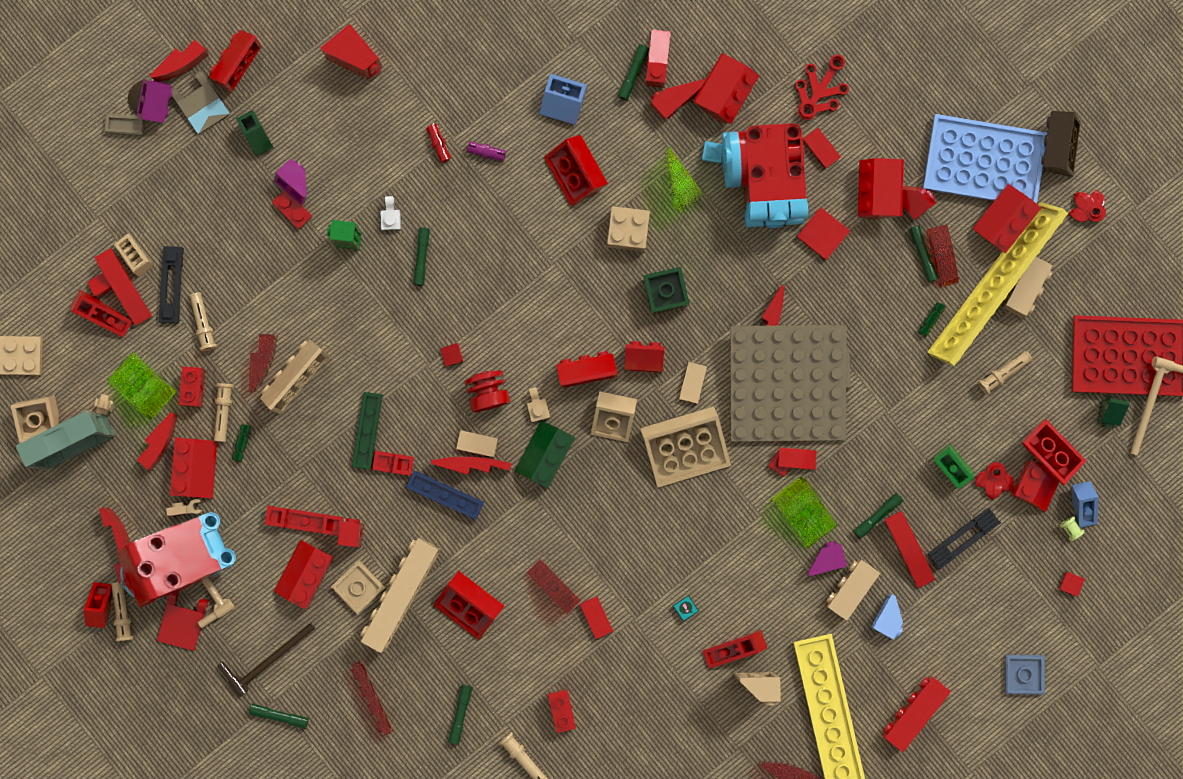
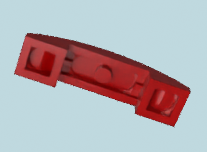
M268 506L265 525L339 536L340 523L344 521V517Z
M109 507L99 508L103 526L112 527L119 552L125 545L130 543L127 531L112 509ZM114 564L118 582L121 583V564Z

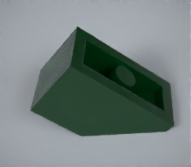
M1114 398L1101 400L1097 423L1102 424V427L1106 429H1114V427L1121 426L1130 402Z

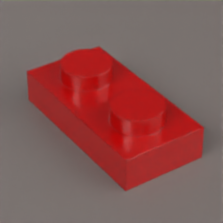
M283 191L272 202L299 230L313 217L286 191Z

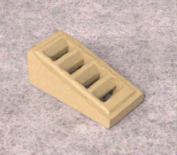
M129 233L114 244L132 272L137 276H141L153 267L152 262ZM128 243H131V245L128 246L125 250L122 249ZM133 249H135L134 252H132L130 255L127 256L128 253H130ZM138 255H140L139 258H137L135 261L132 262L133 259H135Z

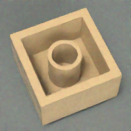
M612 206L607 247L645 252L650 211Z

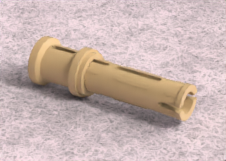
M198 292L190 294L189 297L198 328L196 336H199L201 344L199 349L203 352L217 348V344H214L213 329L208 324L202 294ZM197 305H199V309H200V313H201L202 319H200V315H199V311H198Z
M1024 351L998 371L993 370L990 372L991 375L984 380L977 381L980 389L986 395H989L991 390L998 385H1003L1006 378L1030 361H1033L1027 351Z
M216 383L218 393L217 399H215L217 414L214 441L226 442L229 405L231 406L232 404L231 390L234 388V385Z
M119 582L111 583L116 620L113 622L117 631L116 642L132 640L133 636H131L130 632L131 620L127 616L124 588Z
M512 732L507 734L498 743L500 746H504L510 754L509 757L515 758L532 779H539L538 776L540 779H547L523 751L524 746L515 740Z

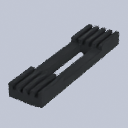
M163 246L159 306L160 323H179L183 247ZM169 266H175L173 303H166Z
M987 508L930 551L928 556L937 568L941 569L1001 524V522L990 508ZM977 524L981 530L953 552H950L947 546Z

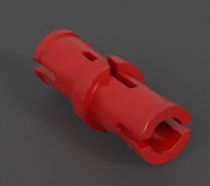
M436 123L429 125L426 130L432 142L431 146L435 149L440 163L449 161L451 156L446 148L445 138H442L438 125Z

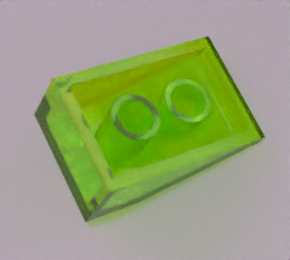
M669 146L666 148L665 161L672 198L671 203L676 210L680 209L684 212L701 200L703 192Z

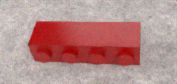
M932 676L925 677L920 682V689L908 697V704L904 708L901 707L896 712V719L892 724L889 722L883 729L884 734L882 737L902 753L951 693L948 688Z

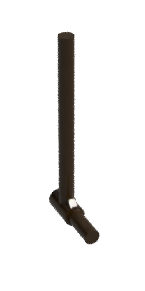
M309 623L243 678L235 676L224 662H221L217 667L228 679L230 686L241 697L248 692V683L311 633L315 627L312 623Z

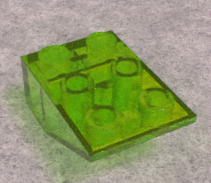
M134 352L107 379L140 413L150 420L177 392Z
M802 476L771 498L780 514L807 549L838 526L812 486Z

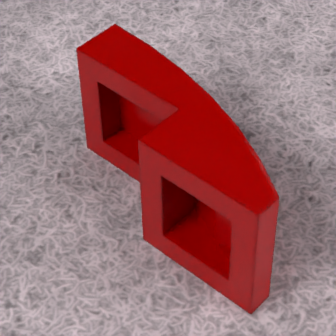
M779 447L778 467L816 470L817 451Z
M374 451L371 470L411 476L414 457Z

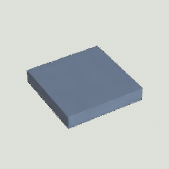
M1005 655V694L1045 695V655Z

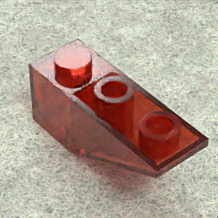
M541 559L527 572L566 614L581 601Z

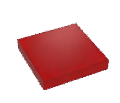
M820 207L797 235V238L826 261L850 230Z

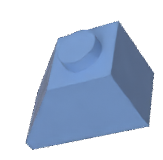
M1091 481L1072 485L1071 499L1077 525L1081 528L1098 524V495Z

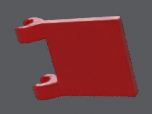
M179 592L169 594L157 641L195 651L201 630L198 621L204 618L209 601L204 598L200 599L197 611L175 605Z

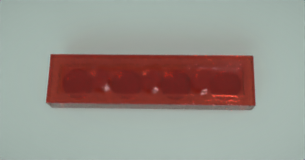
M360 660L352 664L353 669H351L355 680L359 679L360 692L363 697H367L370 703L367 707L371 715L375 714L377 719L375 724L379 733L383 732L384 736L392 733L393 729L362 661Z

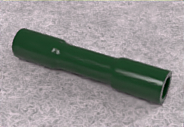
M639 44L627 77L623 81L617 95L618 98L628 101L638 72L648 54L649 48L647 46Z
M920 225L914 226L909 229V232L921 259L927 282L938 280L939 278L926 248Z
M419 228L418 249L413 277V285L424 286L426 254L430 235L429 228Z
M895 493L872 516L853 530L854 533L862 539L879 521L904 501L902 497Z
M461 685L454 723L452 724L448 739L449 743L458 745L460 743L463 722L473 688L471 686Z
M253 703L249 711V715L272 719L302 729L307 728L309 721L307 717L272 710L269 707Z

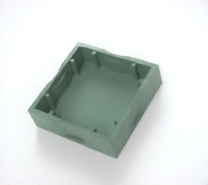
M87 410L15 447L25 467L48 470L116 435L106 415Z

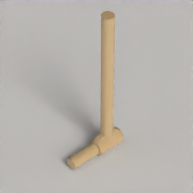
M1156 356L1153 358L1152 366L1156 370V374L1133 442L1131 454L1138 455L1164 373L1167 374L1168 372L1175 371L1183 374V365Z
M209 578L203 580L202 583L216 605L212 613L198 621L201 628L235 609L230 599H222Z

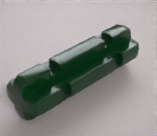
M940 302L935 304L934 310L929 313L923 323L924 325L918 330L920 335L928 336L931 331L930 329L934 327L941 316L940 314L946 309L944 304Z
M245 424L240 426V434H238L234 447L236 450L232 454V460L238 462L243 460V452H245L249 439L247 436L251 432V426Z

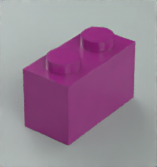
M143 79L137 117L164 123L169 112L167 107L168 100L172 96L171 85Z

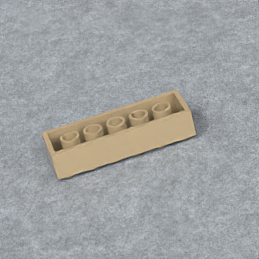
M422 538L411 542L408 548L410 551L408 557H403L398 566L401 570L391 578L389 582L391 588L383 593L379 600L382 603L380 608H375L370 617L372 620L370 626H365L360 635L363 637L362 643L380 653L386 651L441 551L440 548Z

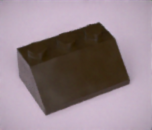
M1051 111V115L1047 118L1046 123L1049 130L1048 135H1045L1044 138L1046 152L1042 155L1041 164L1044 165L1043 167L1048 172L1074 177L1081 121L1075 112Z

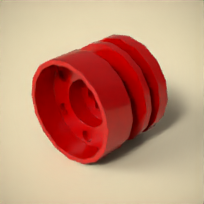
M502 370L481 372L464 380L465 386L474 385V387L466 390L467 393H476L477 395L469 400L472 413L494 409L511 403L508 390L498 389L499 386L506 383L505 380L496 381L497 378L504 376Z

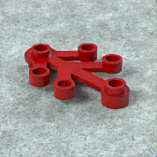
M836 54L831 57L829 61L830 68L820 84H818L816 76V66L810 63L805 67V74L809 76L813 95L809 100L806 93L807 83L805 80L799 79L796 82L795 89L799 92L801 104L798 107V115L801 119L811 120L818 112L826 110L833 112L838 109L839 102L836 99H831L828 103L817 105L816 103L820 98L837 94L844 96L848 93L849 87L845 83L826 89L836 71H840L844 67L845 59L843 56ZM838 61L840 66H834L833 62ZM812 67L814 72H808L807 68ZM803 83L804 88H799L797 84ZM840 87H845L846 92H841ZM834 102L836 108H831L830 103ZM804 109H810V114H805Z

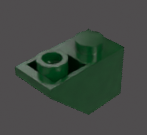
M253 110L236 118L256 156L274 148Z

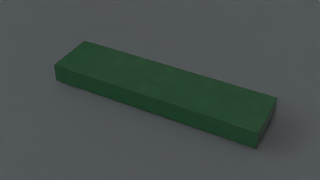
M363 393L352 468L371 470L383 394Z

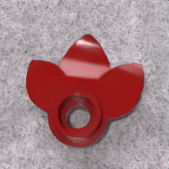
M1095 190L1091 195L1085 192L1075 193L1077 207L1071 210L1069 215L1079 222L1088 220L1095 223L1101 222L1106 216V210L1103 207L1105 202L1103 194L1098 190ZM1094 210H1098L1100 213L1098 215H1094L1092 212Z
M1000 462L990 463L985 471L977 475L975 480V486L985 487L986 494L991 500L997 498L1002 493V490L1012 492L1014 487L1012 476L1006 473L1004 465ZM995 469L1000 470L997 475L993 474Z

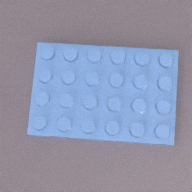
M935 114L923 188L929 191L994 201L1009 183L1037 203L1043 168L1041 159L1042 155L1045 154L1046 148L1044 147V138L1048 133Z

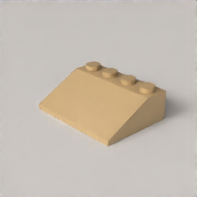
M312 340L304 341L298 349L300 352L296 356H291L286 362L288 366L283 371L280 370L273 378L275 381L262 390L260 399L270 410L281 414L329 358L330 355Z
M714 406L640 428L657 487L731 466L719 417Z

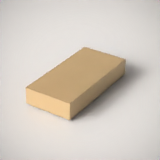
M688 362L679 397L680 400L698 404L707 366Z
M460 430L456 449L494 457L498 438Z

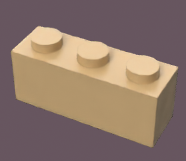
M1035 257L1029 268L1011 289L1002 308L1021 318L1027 316V314L1031 315L1035 308L1033 304L1035 299H1039L1044 290L1042 288L1044 281L1047 282L1052 275L1050 270L1053 265Z
M860 559L857 562L853 561L848 568L850 573L846 578L844 576L837 584L839 588L836 593L832 592L826 600L828 603L826 607L846 621L880 575V572Z

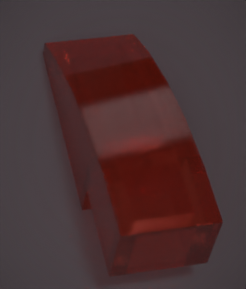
M947 224L928 229L926 233L931 247L932 261L939 278V286L958 283L956 260Z
M259 334L258 353H250L248 391L251 393H256L270 370L277 346L276 335Z
M778 761L759 762L762 768L779 779H821L814 773L793 764Z

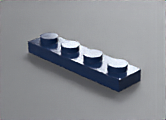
M415 470L406 487L476 520L484 504L481 500Z

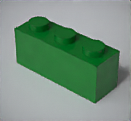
M332 220L331 225H328L327 236H330L329 239L337 248L360 249L362 231L355 222Z

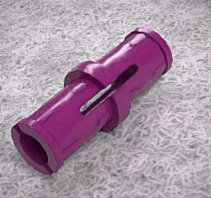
M469 141L467 153L483 156L484 159L491 158L504 162L506 150L490 147V144L482 145Z

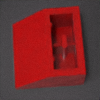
M630 341L625 346L624 371L662 373L665 346H661V343L650 342L649 345H641V342Z

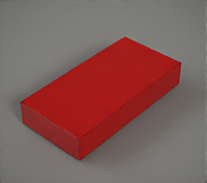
M818 127L803 138L804 143L825 169L841 158Z
M597 596L580 604L596 639L613 632Z

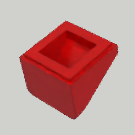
M103 273L88 281L96 298L112 290Z
M459 343L440 348L445 367L464 362Z

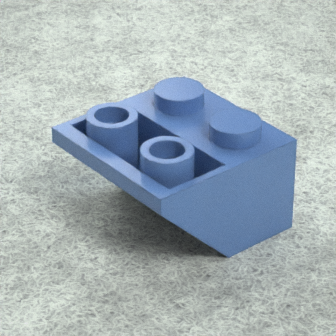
M550 74L539 114L576 125L587 91V85Z

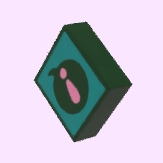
M689 595L672 605L683 622L699 612Z

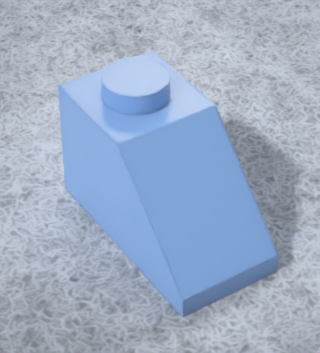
M889 594L871 628L894 640L895 637L898 638L903 630V627H901L903 621L896 596Z

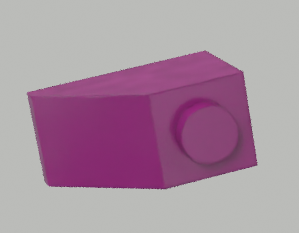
M290 159L275 173L274 182L299 204L303 205L307 196L305 170L300 163Z
M835 541L825 543L824 548H820L807 571V575L813 576L847 566L841 543L836 544Z

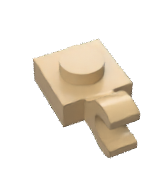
M536 387L529 389L532 402L527 403L531 421L535 422L550 418L546 399H539Z
M101 394L100 399L96 398L94 406L98 407L96 413L108 415L109 412H112L114 407L113 397Z
M194 499L188 506H184L183 502L173 503L171 508H166L167 516L190 513L200 514L202 510H195L194 505L200 503L201 500Z

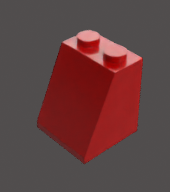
M350 24L320 47L328 61L366 79L376 77L383 68L380 59Z

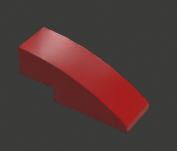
M194 40L182 53L175 48L150 76L153 81L169 80L189 71L209 54L201 44Z
M170 412L145 439L150 446L138 457L137 461L147 470L152 471L168 449L178 417L173 412Z

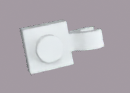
M393 196L385 197L386 210L381 211V230H401L400 210H394Z

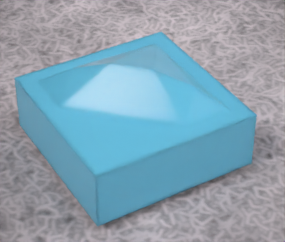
M705 141L702 161L720 164L722 144Z

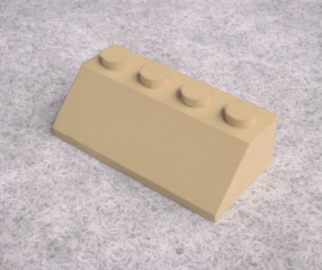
M734 673V677L762 704L776 705V702L781 701L780 677L775 673Z

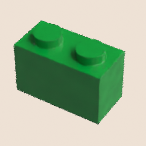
M950 443L934 455V461L958 489L974 478V471Z

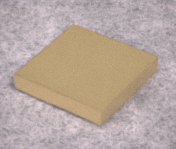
M360 560L331 586L357 615L386 588Z

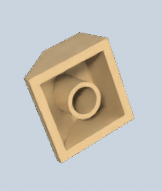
M599 392L591 435L628 442L637 399Z
M55 395L17 402L11 405L19 443L59 424V412Z

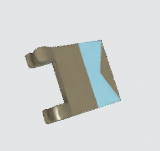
M201 71L196 73L195 76L202 87L185 98L182 97L176 88L172 89L173 98L198 135L230 115Z

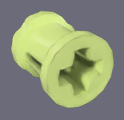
M1074 516L1066 519L1059 525L1069 535L1070 541L1077 539L1085 533L1075 522Z

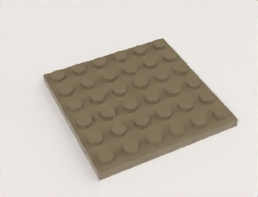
M846 325L730 326V441L846 440Z

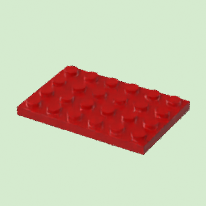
M1074 315L1071 392L1149 395L1156 374V370L1152 366V360L1155 356L1183 365V320ZM1175 371L1168 372L1167 374L1164 373L1157 396L1183 397V374Z

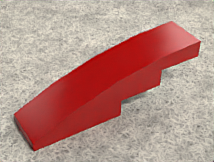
M112 248L95 256L96 262L135 326L150 318L152 313Z
M782 285L760 319L767 323L766 326L779 324L785 289Z
M449 457L431 461L433 465L469 475L471 468L490 473L492 466L510 471L512 463L479 457Z
M900 511L884 519L916 587L920 588L934 581L935 578L903 512Z

